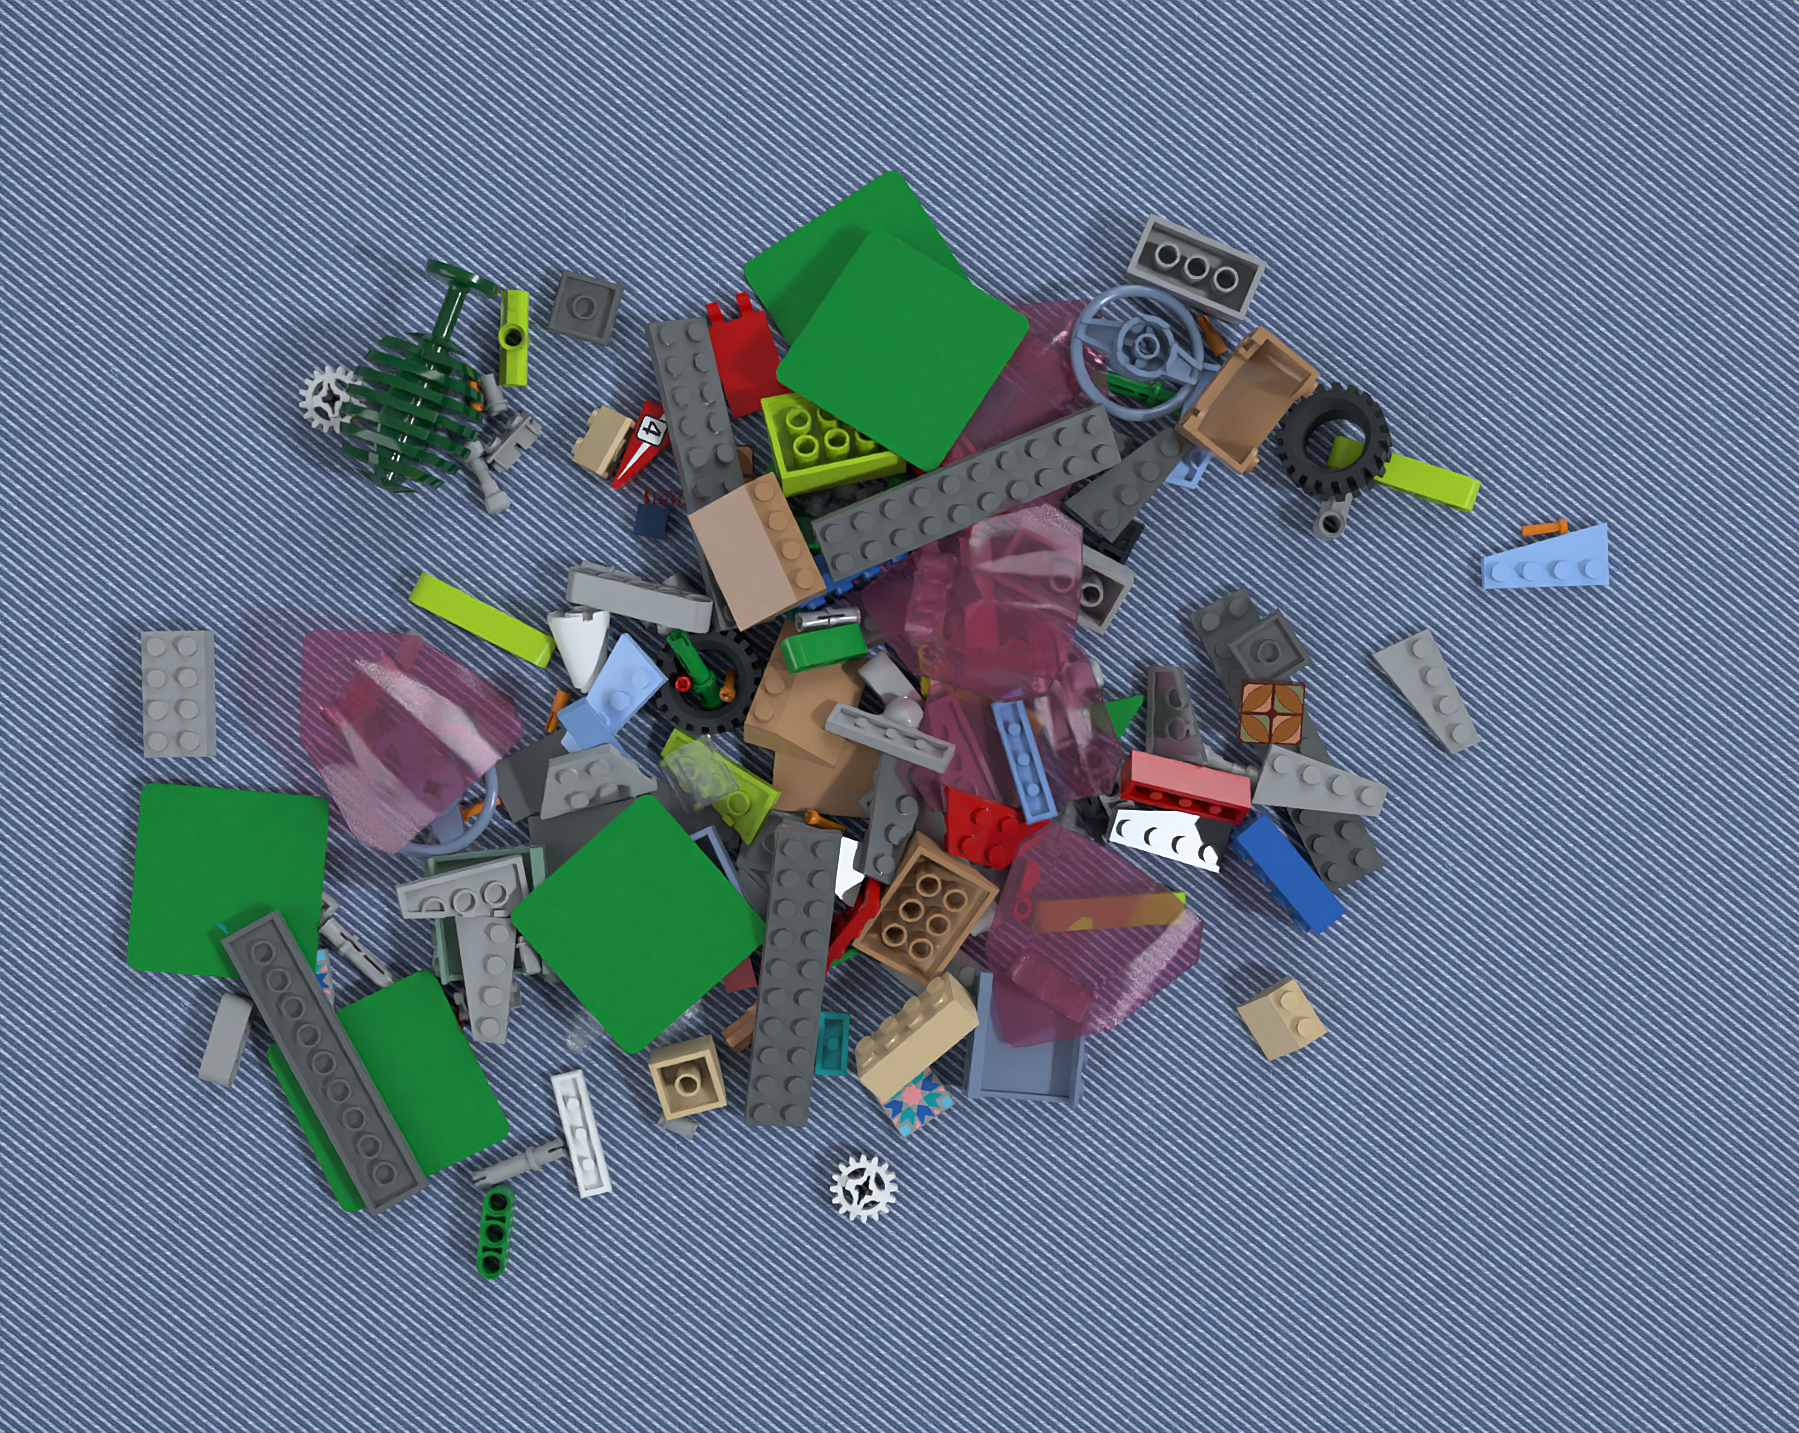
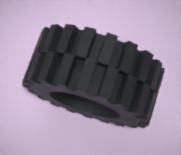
M1331 382V390H1325L1322 383L1316 387L1317 393L1308 398L1301 396L1302 402L1298 405L1294 402L1288 409L1289 416L1283 415L1280 419L1279 424L1282 430H1276L1275 438L1279 446H1276L1283 467L1297 488L1301 486L1304 493L1310 497L1316 493L1321 501L1328 502L1329 496H1334L1336 502L1345 501L1344 494L1351 492L1354 499L1362 496L1359 490L1365 485L1370 491L1376 486L1373 478L1376 475L1380 478L1386 473L1384 463H1390L1392 457L1389 447H1393L1392 437L1382 409L1377 402H1373L1371 395L1365 391L1360 395L1358 388L1350 384L1347 390H1343L1340 382ZM1337 419L1347 420L1358 425L1365 433V444L1360 456L1351 465L1340 470L1330 471L1320 469L1308 461L1306 456L1307 442L1317 427L1325 422Z
M710 625L709 631L706 633L685 631L697 652L706 649L719 650L729 656L737 667L739 687L735 698L725 707L715 711H703L693 707L685 700L682 693L676 689L675 680L679 677L682 664L669 643L666 642L667 645L663 650L660 649L657 655L656 666L668 680L655 692L657 698L655 701L658 707H661L665 713L664 716L669 721L674 722L677 727L699 735L721 734L743 724L763 677V667L757 652L746 639L732 630L716 632L714 625Z

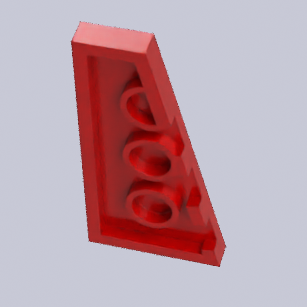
M867 877L864 884L860 886L854 907L847 905L845 911L839 909L833 917L825 976L832 962L835 959L839 960L843 956L847 944L852 939L856 940L860 936L868 919H874L881 907V902H879L880 882Z

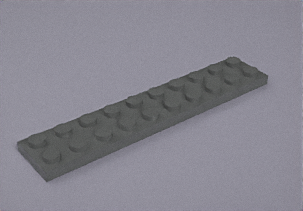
M705 317L648 323L644 327L688 515L745 484ZM691 526L707 597L713 599L711 614L715 631L721 632L738 629L736 621ZM775 616V617H773V618H771V619H769V620H766V621H764V622H762V623H760V624H758V625L766 624V623H772V622L776 621L777 618H776V616Z
M1098 403L811 521L810 524L830 579L835 583L1120 464L1122 460L1105 406L1102 403Z
M1245 587L1189 614L1188 617L1242 725V714L1249 716L1266 715L1270 719L1268 742H1251L1262 765L1269 745L1273 744L1335 767L1303 703H1301L1302 713L1277 712L1274 709L1276 686L1271 690V708L1267 712L1242 711L1244 687L1252 683L1225 642L1261 619ZM1290 677L1277 684L1280 686L1285 685L1284 687L1294 686ZM1276 716H1302L1300 740L1298 742L1271 743L1273 719ZM1284 807L1319 878L1331 892L1384 866L1359 815Z
M776 827L743 1119L745 1126L807 1127L842 833L840 830Z
M277 909L222 939L221 942L372 1217L427 1188L430 1185L280 910Z

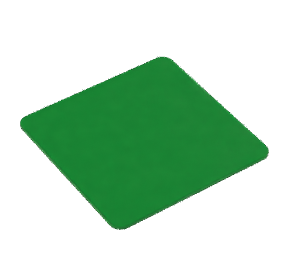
M888 171L746 263L744 275L790 347H792L867 234L872 230H884L971 283L899 172Z
M875 229L867 234L776 370V377L782 385L920 470L932 472L940 466L1027 334L1029 322L1021 313L884 230Z
M149 783L144 786L140 798L127 962L129 966L139 971L242 979L221 940L279 909L311 969L316 974L330 811L327 800L320 796L164 783ZM217 924H222L223 926H225L227 929V933L224 932Z
M649 794L642 795L514 907L511 912L513 925L616 1043L629 1054H636L645 1048L764 943L766 925L765 921L657 798Z
M427 969L420 970L336 1012L426 1177L507 1137L510 1130L509 1123L436 975L432 971ZM277 1042L272 1043L267 1050L268 1060L341 1208L346 1212L353 1213L367 1207Z

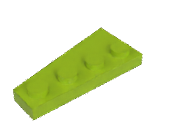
M679 727L674 728L660 755L687 783H691L701 793L700 796L706 803L711 804L723 816L722 819L742 836L741 839L748 846L753 845L782 791Z

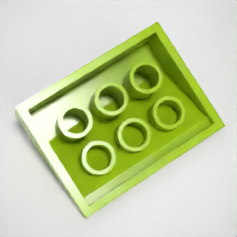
M792 392L761 399L779 485L785 498L906 472V460L799 394Z

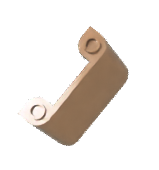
M1259 326L1249 331L1180 418L1174 430L1238 475L1243 474L1244 471L1248 474L1260 460L1256 456L1259 446L1295 400H1298L1301 396L1308 398L1318 386L1315 380L1320 373L1264 327Z

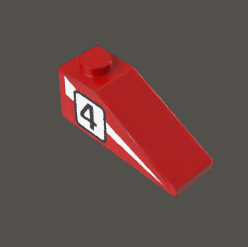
M646 399L611 485L613 489L621 491L672 446L662 405Z

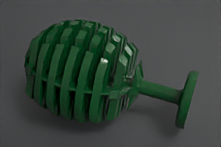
M433 259L427 260L425 271L434 279L447 284L448 290L432 333L403 332L406 335L412 336L411 338L420 341L418 345L389 335L378 341L381 346L406 358L405 360L371 349L363 357L367 362L396 376L363 366L356 367L352 374L354 377L386 391L388 394L348 383L345 393L359 401L381 409V413L348 402H342L340 410L349 417L377 428L376 432L354 424L339 421L341 433L374 447L373 452H368L341 442L344 454L373 466L374 474L354 469L374 486L393 493H419L401 485L407 479L436 490L446 483L437 477L416 469L419 464L449 475H455L461 468L448 460L426 452L428 448L461 459H467L470 455V449L436 435L435 432L438 431L469 442H476L479 433L459 422L441 416L442 413L475 424H482L483 414L476 409L446 397V395L469 403L484 405L483 393L449 377L450 375L457 376L482 385L480 374L475 369L449 356V353H454L469 358L450 338L466 295L470 293L479 297L493 299L497 297L500 287L474 273Z

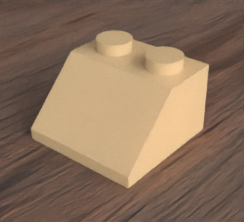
M602 405L599 411L595 409L590 415L586 424L590 428L584 438L579 437L571 453L574 454L572 461L609 481L629 444L636 423L632 419Z
M1289 975L1236 1007L1269 1061L1297 1051L1327 1033L1295 979Z
M711 1034L651 1050L648 1065L666 1121L727 1105L720 1061Z

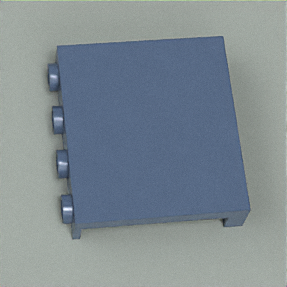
M975 969L972 996L979 1025L969 1032L967 1037L962 1094L971 1099H980V1096L1068 1103L1073 1107H1078L1079 1099H1082L1084 1095V1081L1081 1080L1082 1068L1086 1067L1088 1052L1087 1049H1084L1085 1037H1089L1091 1031V1020L1088 1018V1008L1094 1002V988L1091 987V982L1084 978Z

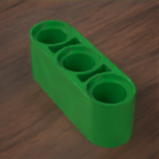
M858 623L799 634L780 642L789 674L846 663L868 655Z
M504 1183L494 1185L483 1200L476 1268L479 1275L488 1280L499 1277L509 1261L516 1196L513 1188ZM495 1193L503 1194L507 1199V1205L504 1207L496 1206L492 1201V1195ZM492 1224L499 1225L503 1229V1237H493L489 1232V1226ZM495 1256L500 1262V1267L497 1269L488 1267L485 1257Z

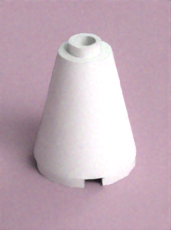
M582 605L575 606L574 610L564 613V609L549 613L547 615L548 625L574 688H581L582 693H589L607 661L610 612Z

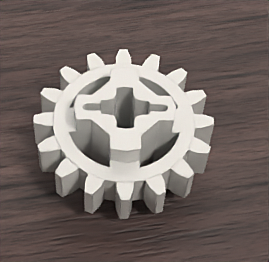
M326 366L325 374L315 370L313 371L316 378L314 381L304 380L309 388L308 390H300L299 394L305 396L306 401L299 403V407L308 409V412L303 417L306 420L314 419L312 423L313 428L318 430L323 425L324 433L330 435L334 428L337 434L343 435L339 429V421L353 424V421L356 419L348 415L345 417V414L340 411L342 402L352 403L367 409L369 407L362 404V401L342 391L338 380L363 387L365 384L361 380L354 382L356 377L352 375V371L345 376V368L339 366L336 373H334L332 367ZM323 385L321 392L316 395L317 390ZM333 394L340 397V400L335 402V407L328 404V401L333 399ZM317 410H326L330 421L323 419Z
M862 1152L861 1159L857 1161L853 1155H850V1164L846 1165L840 1162L838 1166L842 1172H833L832 1178L838 1182L830 1185V1191L837 1192L832 1198L833 1204L841 1202L842 1205L839 1208V1213L842 1214L847 1210L850 1211V1220L852 1221L856 1215H861L862 1223H866L867 1215H872L876 1221L878 1220V1211L881 1210L884 1213H888L889 1208L886 1203H895L896 1197L890 1194V1192L898 1190V1184L890 1183L896 1177L895 1172L887 1173L886 1170L889 1163L885 1161L879 1165L878 1155L876 1154L871 1160H867L865 1152ZM864 1167V1171L856 1175L850 1173L857 1168ZM876 1172L882 1177L885 1189L876 1183ZM869 1176L870 1190H865L859 1199V1187L856 1184L862 1185ZM843 1187L851 1192L853 1196L851 1203L845 1197ZM869 1201H877L876 1204L870 1207H863Z

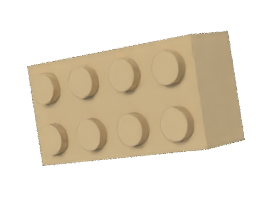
M948 971L943 976L934 978L928 984L925 991L917 997L910 998L900 1012L894 1017L889 1016L875 1033L871 1036H865L858 1042L854 1050L859 1080L883 1103L888 1101L979 1025L973 996Z

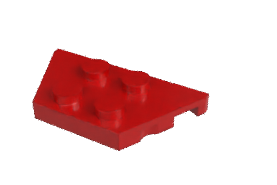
M945 785L944 795L947 797V812H944V824L946 825L944 849L951 855L1003 870L1052 824L1047 819L1027 825L1022 809Z

